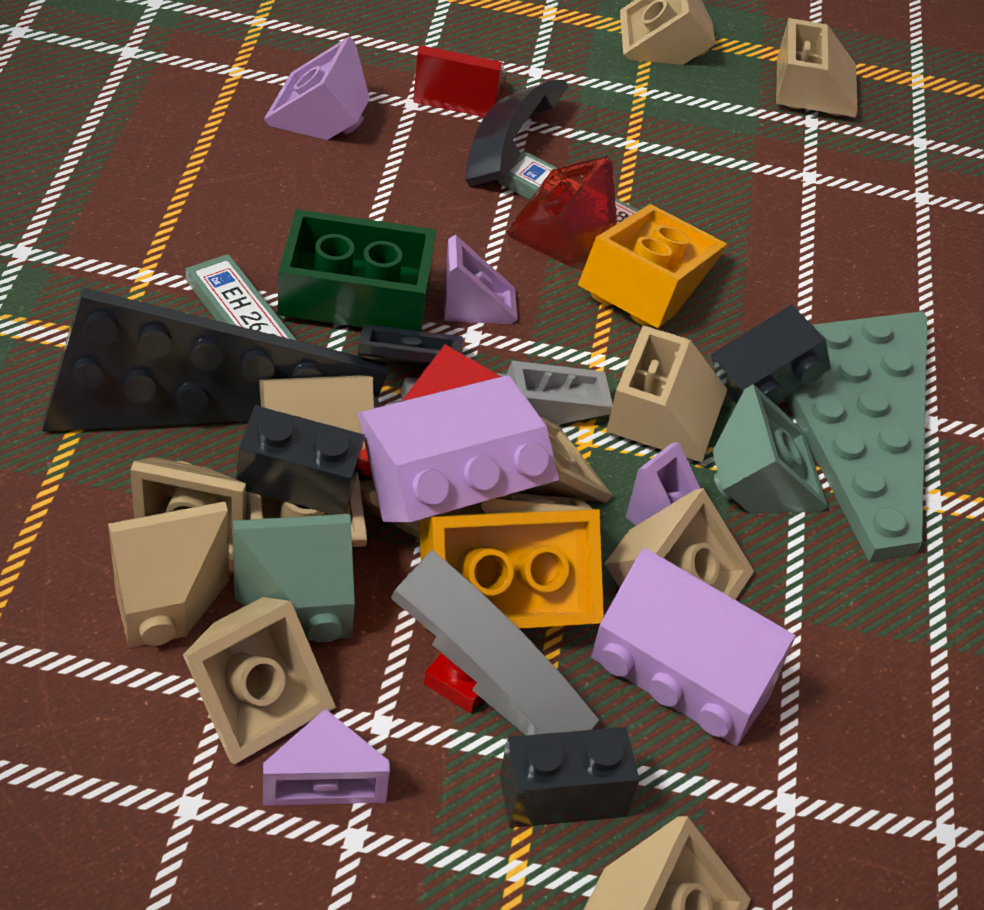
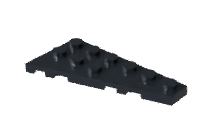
M82 287L44 414L42 432L249 421L254 406H261L260 380L370 376L373 377V397H379L388 375V370L385 362Z

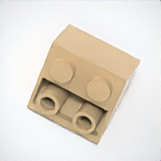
M788 18L777 57L776 104L786 105L792 109L804 108L822 111L833 116L845 115L856 117L858 109L855 62L827 24Z
M643 325L616 389L606 432L662 450L671 443L679 442L686 458L703 462L727 388L691 340Z

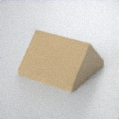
M340 376L260 380L261 407L362 434L357 412L374 408L373 377Z

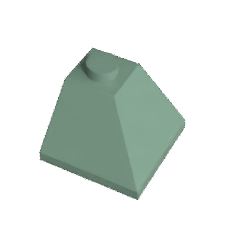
M754 384L744 389L712 451L718 471L714 474V481L720 493L729 501L735 500L749 513L820 512L828 508L805 432Z
M350 514L233 521L234 598L237 602L247 606L262 597L291 601L308 641L331 642L339 638H352L355 601Z

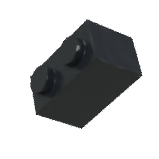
M792 304L710 354L716 375L727 388L726 393L736 404L744 389L754 384L777 406L785 397L805 385L816 382L824 373L831 369L826 339Z
M255 405L239 447L236 480L246 483V492L332 515L345 514L357 477L365 434Z
M627 727L507 737L499 774L509 828L627 817L640 781Z

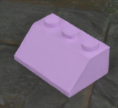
M510 375L357 412L362 434H365V448L383 522H413L559 480L547 426Z
M644 547L638 554L599 626L591 658L601 663L611 674L624 677L650 693L660 704L673 707L699 723L709 734L722 737L737 747L768 702L796 635Z

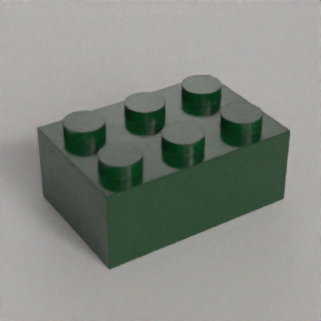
M295 209L278 271V315L356 327L370 324L422 331L433 270L437 229Z

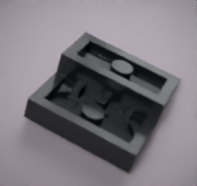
M363 324L357 354L366 358L429 366L445 344L461 353L463 337Z

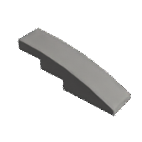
M511 361L506 374L496 373L501 377L510 375L538 415L554 424L611 414L613 403L604 371ZM405 377L400 390L401 399L405 397L419 378Z
M431 550L395 589L391 599L436 636L432 645L477 682L472 691L525 735L592 730L599 721L563 675L525 634L434 550Z

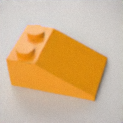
M649 204L596 237L578 286L591 292V296L595 300L603 304L615 305L630 313L631 318L637 323L659 328L676 315L724 253L727 243Z
M600 509L445 514L419 520L421 561L431 550H434L487 597L517 628L598 624L602 622L604 612Z

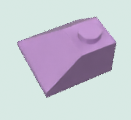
M350 36L291 72L266 114L264 121L271 127L328 140L340 132L346 135L354 131L364 119L362 113L370 97L353 39Z

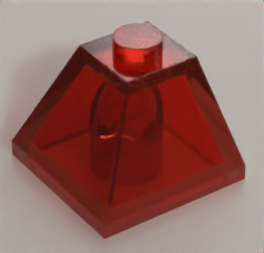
M603 156L551 170L506 233L512 239L565 265L587 261L596 237L617 224L613 162L608 156Z

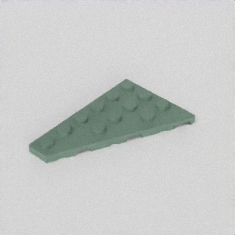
M924 311L813 324L826 339L831 369L824 373L816 382L803 386L784 399L798 426L805 432L808 445L868 561L874 562L916 555L922 543L927 316Z

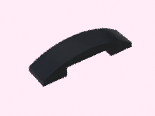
M551 80L512 92L492 106L481 121L469 152L465 178L469 187L498 180L506 176L521 155L513 140L530 115L555 107L568 88L565 80Z

